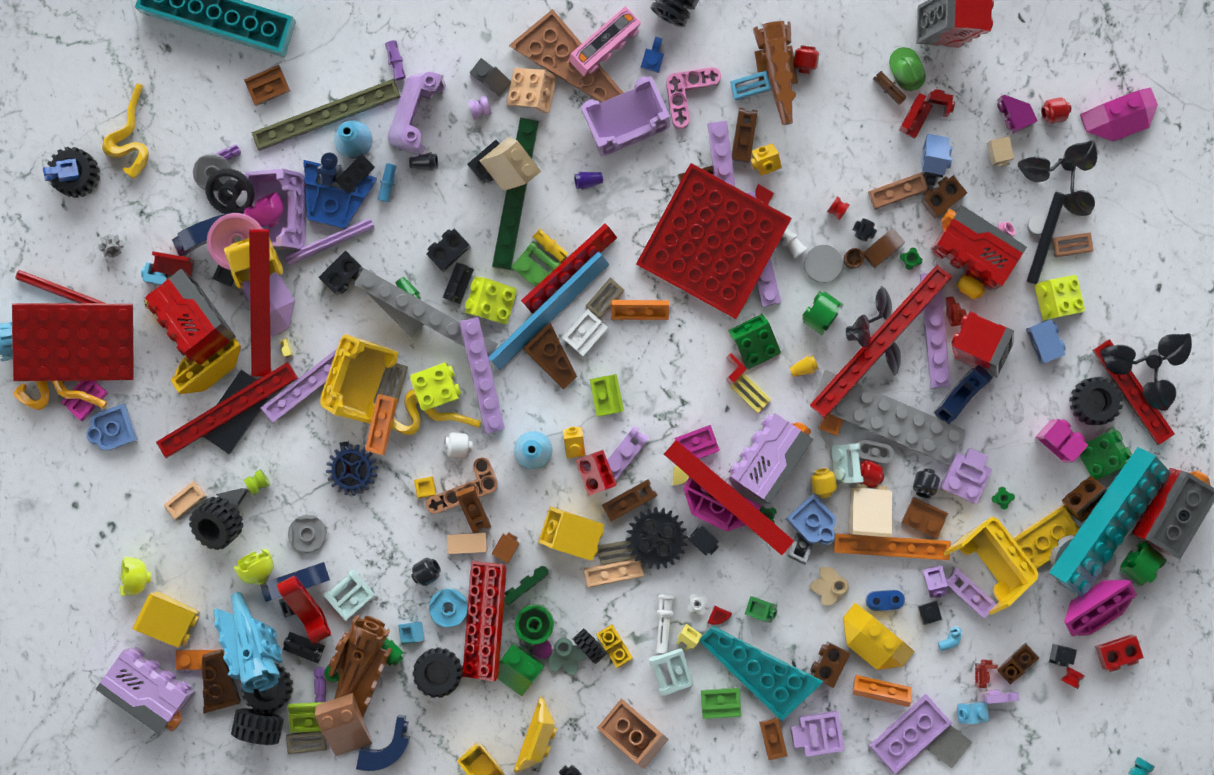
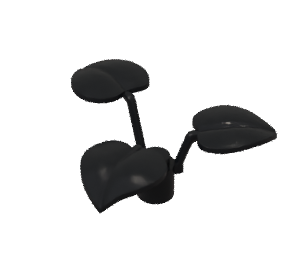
M1094 140L1069 146L1064 153L1063 159L1059 158L1053 167H1050V161L1044 157H1029L1018 162V168L1026 178L1033 182L1048 180L1050 172L1054 171L1061 164L1064 170L1071 171V193L1065 194L1064 207L1072 214L1087 216L1092 213L1095 207L1093 195L1085 190L1075 192L1074 181L1076 166L1083 171H1087L1096 165L1098 151Z
M880 286L881 288L877 291L875 299L879 315L868 320L866 315H860L853 326L846 327V338L848 341H858L862 347H868L871 339L870 323L882 317L887 320L891 316V298L883 286ZM894 342L885 352V356L890 370L896 376L901 363V353L898 345Z
M1190 333L1166 335L1158 342V349L1150 351L1148 356L1144 355L1143 358L1134 361L1136 357L1135 350L1127 345L1109 346L1101 351V356L1106 367L1117 375L1127 374L1132 370V364L1136 365L1146 361L1148 367L1154 369V382H1148L1144 385V399L1153 408L1166 411L1175 401L1177 392L1174 384L1170 381H1158L1159 367L1163 360L1166 359L1173 366L1183 364L1191 353L1192 338Z

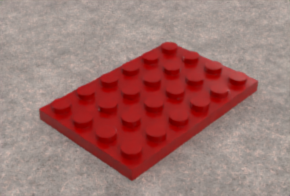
M12 303L13 381L134 380L133 304Z

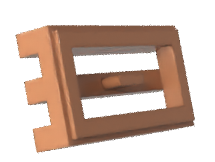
M1091 232L1052 238L1053 250L1055 251L1054 257L1094 251ZM1087 237V241L1058 245L1059 241ZM1088 245V248L1059 252V249Z

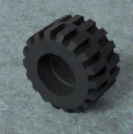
M64 147V151L62 149L57 150L58 154L51 156L53 160H48L47 164L50 167H56V161L76 159V162H79L82 166V174L75 182H59V177L50 181V185L60 193L74 198H78V196L84 197L86 192L91 193L93 191L91 188H96L98 185L95 183L96 180H100V176L97 175L100 172V168L96 166L98 163L93 159L94 157L77 147H72V149Z
M1092 377L1078 383L1075 386L1076 389H1073L1071 392L1073 396L1069 399V402H1072L1070 409L1074 410L1073 415L1078 417L1080 422L1093 426L1104 425L1115 420L1114 417L1120 414L1118 411L1123 407V405H1120L1123 397L1119 395L1122 392L1120 389H1116L1117 384L1115 382L1111 383V380L1108 378ZM1092 390L1101 392L1105 398V406L1098 413L1093 412L1087 404V397Z
M211 497L191 513L189 527L192 528L191 532L196 536L195 539L199 540L203 546L206 545L209 549L222 550L242 532L244 523L241 522L243 518L239 515L240 511L234 507L233 503L230 504L227 499Z
M441 647L432 648L424 652L417 659L413 667L414 671L412 672L414 684L418 686L417 689L421 690L425 696H431L430 698H443L446 695H450L458 687L462 678L463 668L460 664V659L455 656L454 652H450L446 648L441 649ZM439 661L447 666L449 677L444 683L436 684L429 680L426 671L432 662Z
M275 663L280 673V678H278L279 682L277 683L278 692L274 698L266 699L262 697L258 689H253L254 693L244 692L242 698L243 700L246 699L248 707H253V711L256 712L258 710L263 714L266 712L273 713L290 700V695L293 692V680H290V673H287L284 667H279V664Z
M249 708L238 709L235 712L231 735L238 740L253 744L275 745L280 741L284 719L274 713L266 712L263 714L258 710L255 712Z

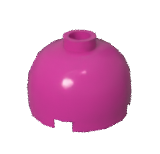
M272 192L258 199L254 207L252 205L246 208L244 213L256 220L261 227L268 225L271 228L279 223L278 219L283 214L284 206L278 193Z

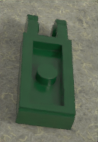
M546 566L536 568L532 577L526 576L520 581L521 585L516 589L512 587L507 590L504 602L507 605L512 604L548 575V568Z

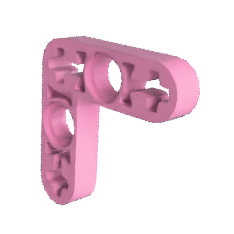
M711 67L685 71L668 76L666 81L672 123L676 128L684 129L689 124V111L685 91L717 85L721 79V73L717 68ZM711 72L717 75L715 81H711V78L704 80L705 83H702L701 73H704V77H708ZM696 75L699 78V82L695 85L690 84L688 81L689 76ZM673 78H676V81H680L677 89L678 91L682 90V92L671 94V92H674V85L670 84ZM674 97H681L683 104L675 106L672 102ZM685 109V111H681L682 118H686V120L681 125L680 122H676V119L679 116L678 111Z

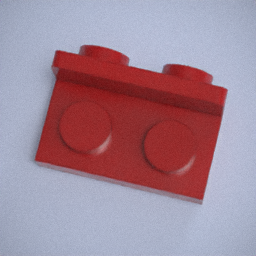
M921 93L917 95L898 130L914 139L917 137L933 107L932 104L924 101L925 95Z

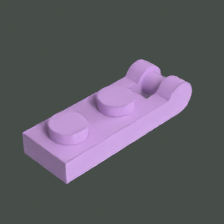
M636 426L632 428L607 460L615 479L619 477L650 438L646 434L640 433ZM633 437L639 441L636 446L630 442Z
M956 568L953 571V575L949 579L946 578L948 587L983 619L988 616V612L996 605L989 596L959 569ZM959 579L963 581L960 587L955 585Z

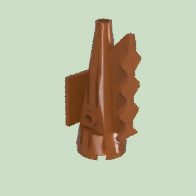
M774 21L762 24L763 28L759 30L758 26L753 28L757 46L759 49H763L754 52L758 73L768 72L770 87L782 125H789L793 123L792 101L796 97V93L792 91V84H798L796 68L793 66L792 46H787L791 43V22L788 21L787 25H785L784 21Z
M357 615L352 620L349 632H344L342 638L338 641L335 648V656L332 657L328 667L331 668L330 676H333L336 670L339 674L334 699L353 693L361 715L364 718L392 649L388 648L386 651L381 648L390 633V629L386 630L384 628L385 624L382 621L371 616H365L362 619L359 618L360 615Z

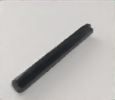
M1061 192L1054 193L1027 277V282L1031 284L1038 283L1066 197Z

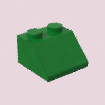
M513 642L499 662L497 679L520 696H523L544 668V664Z

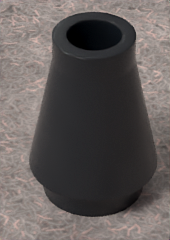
M432 152L410 157L409 166L411 169L433 171L438 168V156L436 153L432 154Z

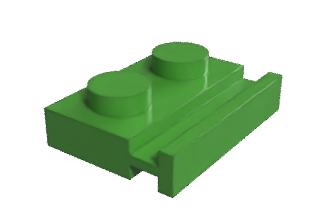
M740 688L701 690L702 718L740 717Z

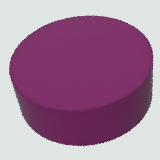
M548 640L533 645V653L537 658L545 659L550 656L552 645Z

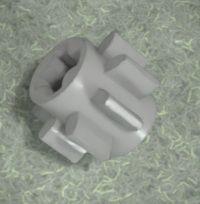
M108 234L100 238L102 244H99L98 247L103 252L104 257L114 258L122 254L120 248H123L124 245L118 235Z

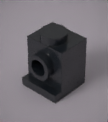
M1052 644L1049 663L1068 667L1069 664L1074 665L1077 650Z

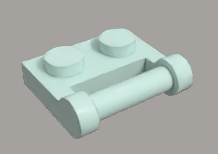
M860 443L831 446L836 483L864 482L860 470L858 450L860 449Z
M354 569L349 571V575L330 592L327 591L323 594L345 621L375 596ZM355 581L357 585L341 600L337 601L335 597L351 582Z
M682 648L660 656H653L649 659L660 688L658 690L660 695H667L694 685ZM666 662L673 683L671 685L666 683L660 665Z

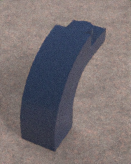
M227 214L206 219L177 233L178 236L172 239L178 255L186 256L196 248L206 244L207 235L213 223Z
M980 365L971 368L951 389L933 413L941 420L950 424L958 417L974 395L991 381L993 376Z
M322 562L261 584L260 587L265 602L282 597L278 591L277 584L294 575L305 588L329 581L330 578L325 563Z
M399 714L397 716L392 742L383 749L362 747L359 750L357 770H381L389 767L401 757L411 737L403 735V733H407L409 721H406V715Z

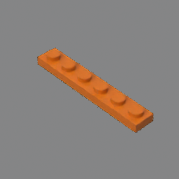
M835 533L833 553L950 560V554L945 556L944 552L950 547L951 541Z

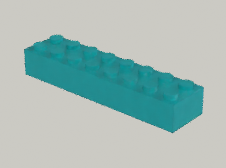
M137 0L135 8L142 14L284 58L296 24L293 16L241 0Z
M1140 447L1136 448L1049 573L1065 588L1080 597H1083L1090 590L1094 580L1101 574L1106 563L1111 560L1118 546L1123 543L1125 536L1134 527L1137 519L1145 512L1147 505L1156 496L1161 485L1166 482L1171 472L1157 456Z

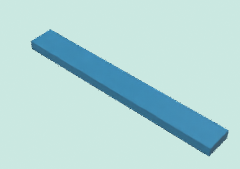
M597 252L503 342L488 359L501 370L610 265L603 255Z

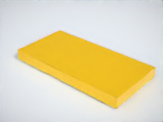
M1061 505L1013 537V539L1035 568L1038 569L1050 561L1051 552L1054 547L1057 548L1059 545L1058 541L1066 536H1075L1079 531V527L1065 506Z

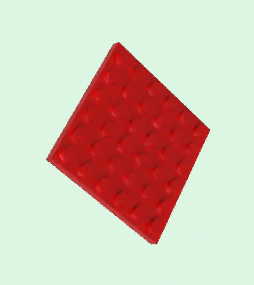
M690 163L636 265L737 319L792 218Z

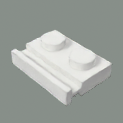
M587 309L562 339L584 356L608 327Z

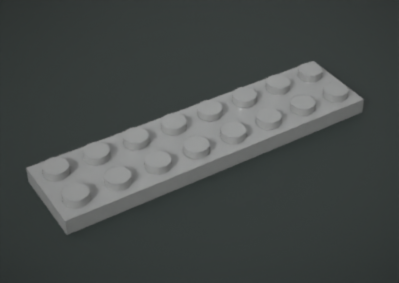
M824 370L811 403L837 374ZM858 383L830 413L833 416L949 466L952 465L965 430L948 424L939 418Z

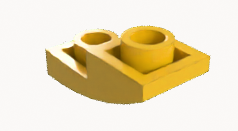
M613 624L596 634L617 669L634 659Z

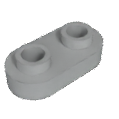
M870 440L858 442L860 443V449H858L859 457L878 463H889L894 458V450L887 444ZM863 446L868 447L867 453L862 452ZM882 450H885L887 453L884 458L880 455Z

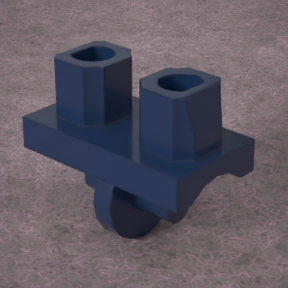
M328 152L321 157V165L316 170V174H321L320 184L333 185L336 175L341 171V165H337L338 158L334 153Z

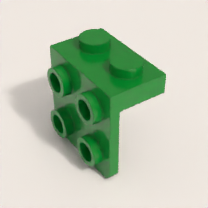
M1114 426L1107 429L1102 435L1087 441L1088 446L1079 455L1089 474L1095 480L1123 468L1132 456L1130 449L1125 447L1122 442L1121 433L1115 430Z

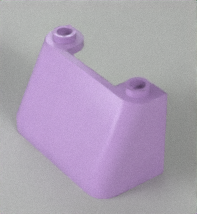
M434 72L412 74L407 78L388 133V141L393 147L417 155L423 154L425 146L420 143L421 133L412 125L421 98L431 99L435 93L444 92L446 84L442 75Z
M652 76L639 78L634 85V89L602 103L591 99L581 106L582 113L600 156L612 154L661 133L670 127V116Z
M287 169L245 172L246 178L251 181L254 187V204L257 203L258 199L272 192H277L283 202L284 211L278 219L279 223L271 228L268 225L262 227V229H269V237L274 249H302L305 245L304 176L299 172Z

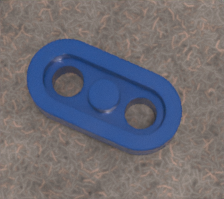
M898 590L872 591L866 596L865 601L867 607L874 611L895 610L904 605L905 597ZM894 596H897L899 599L897 603L892 602ZM879 598V604L874 605L873 599Z

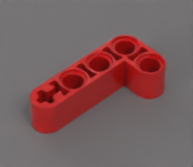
M295 575L277 584L280 595L304 624L307 635L313 645L331 636V631L322 609Z

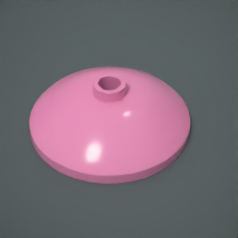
M240 213L227 214L217 219L207 235L208 251L214 261L220 266L231 270L224 248L236 243V236H239L241 241L248 239L249 229H262L259 223L253 218Z

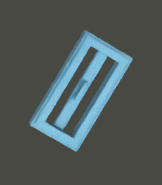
M767 71L730 81L734 100H740L771 90ZM761 77L765 79L738 88L735 86ZM766 84L765 87L737 94V92Z

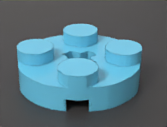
M446 588L438 591L433 595L429 603L431 618L442 627H452L460 624L467 615L468 603L465 596L456 589ZM445 603H452L453 612L448 611L446 613L443 605Z

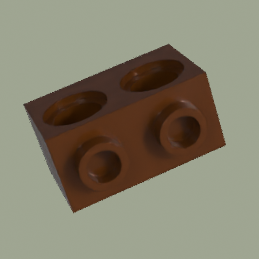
M954 175L950 178L944 177L938 182V188L935 190L930 188L923 194L925 198L920 202L934 219L967 194V191ZM946 186H952L954 194L947 193ZM932 197L939 199V206H934L931 203Z
M1090 475L1072 492L1068 493L1062 499V502L1067 511L1082 523L1088 518L1107 490Z
M827 641L826 645L822 644L818 653L820 655L818 662L814 661L810 672H812V676L822 680V683L834 688L850 656V652ZM831 650H836L838 652V656L835 660H830L828 658V654ZM824 667L829 669L827 677L820 676V670Z

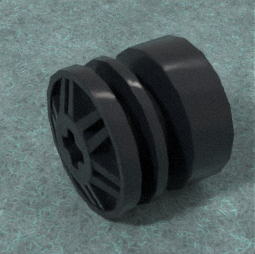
M655 0L656 2L652 3L650 9L664 21L678 27H685L687 24L686 19L691 17L687 9L694 10L699 0Z

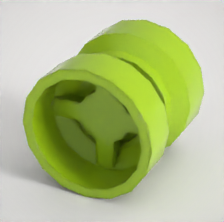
M261 469L256 471L253 477L248 476L244 479L247 488L253 495L259 493L260 488H267L271 485Z

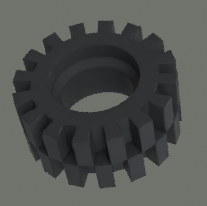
M584 628L572 639L595 664L607 654L604 648Z

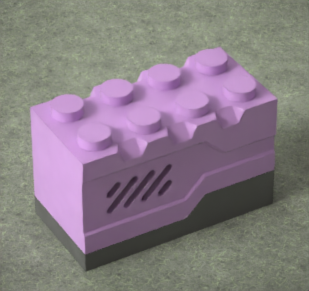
M776 413L769 414L764 418L761 423L764 426L762 430L754 433L750 439L753 442L751 446L743 449L739 455L742 458L740 462L734 463L728 471L731 473L729 478L769 504L814 440L809 436L811 429L801 422L789 423Z
M131 647L123 650L96 687V690L157 734H161L166 730L174 731L182 721L181 710L195 692L191 689L192 686L186 681L180 683L175 679L176 674L168 669L166 671L162 670L159 667L161 664L157 660L145 658V652L140 648Z

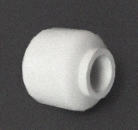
M451 432L448 437L445 436L443 450L449 457L465 458L467 453L472 451V441H469V437L465 433Z

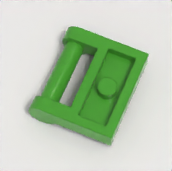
M532 241L511 268L536 287L560 263H556L537 247V243ZM534 253L552 268L550 272H546L529 255Z

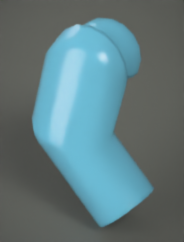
M952 627L948 638L938 642L940 651L956 647L962 637V631L959 627Z

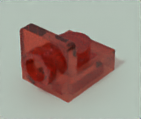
M953 296L946 297L947 319L951 327L960 326L963 316L967 315L965 309H961L959 303H956Z
M982 659L981 663H975L976 687L987 688V683L990 682V674L987 672V669H998V665L993 663V660Z

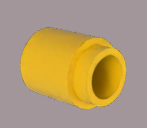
M963 274L956 284V287L959 288L958 291L972 300L980 299L986 290L983 288L984 284L970 275Z

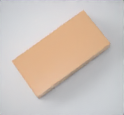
M193 481L165 503L164 507L177 520L207 495Z
M486 533L447 535L448 554L487 552Z

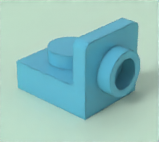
M146 262L141 271L143 281L162 285L168 279L165 277L166 274L154 272L153 275V264Z

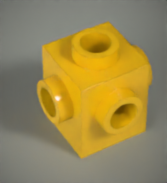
M773 143L751 151L753 159H750L754 170H758L760 176L782 168L779 153Z

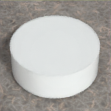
M1042 215L1031 217L1027 224L1029 231L1036 235L1041 234L1046 218Z

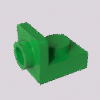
M750 596L745 615L771 623L777 615V604Z

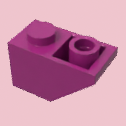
M1005 94L997 99V107L1001 113H1004L1006 118L1005 124L1009 130H1012L1013 134L1034 125L1038 121L1029 103Z

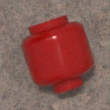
M801 45L800 48L795 50L793 66L799 68V73L810 74V70L817 69L820 54L816 51V47Z
M1063 97L1046 100L1041 107L1042 118L1049 124L1064 122L1068 119L1069 113H1071V105Z
M869 460L860 463L861 476H863L864 482H858L859 484L874 488L883 482V469L879 464Z

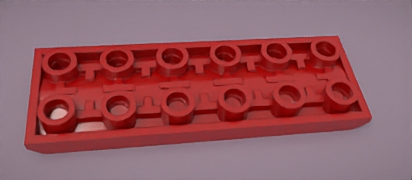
M471 561L462 677L496 681L498 678L507 571L505 564Z

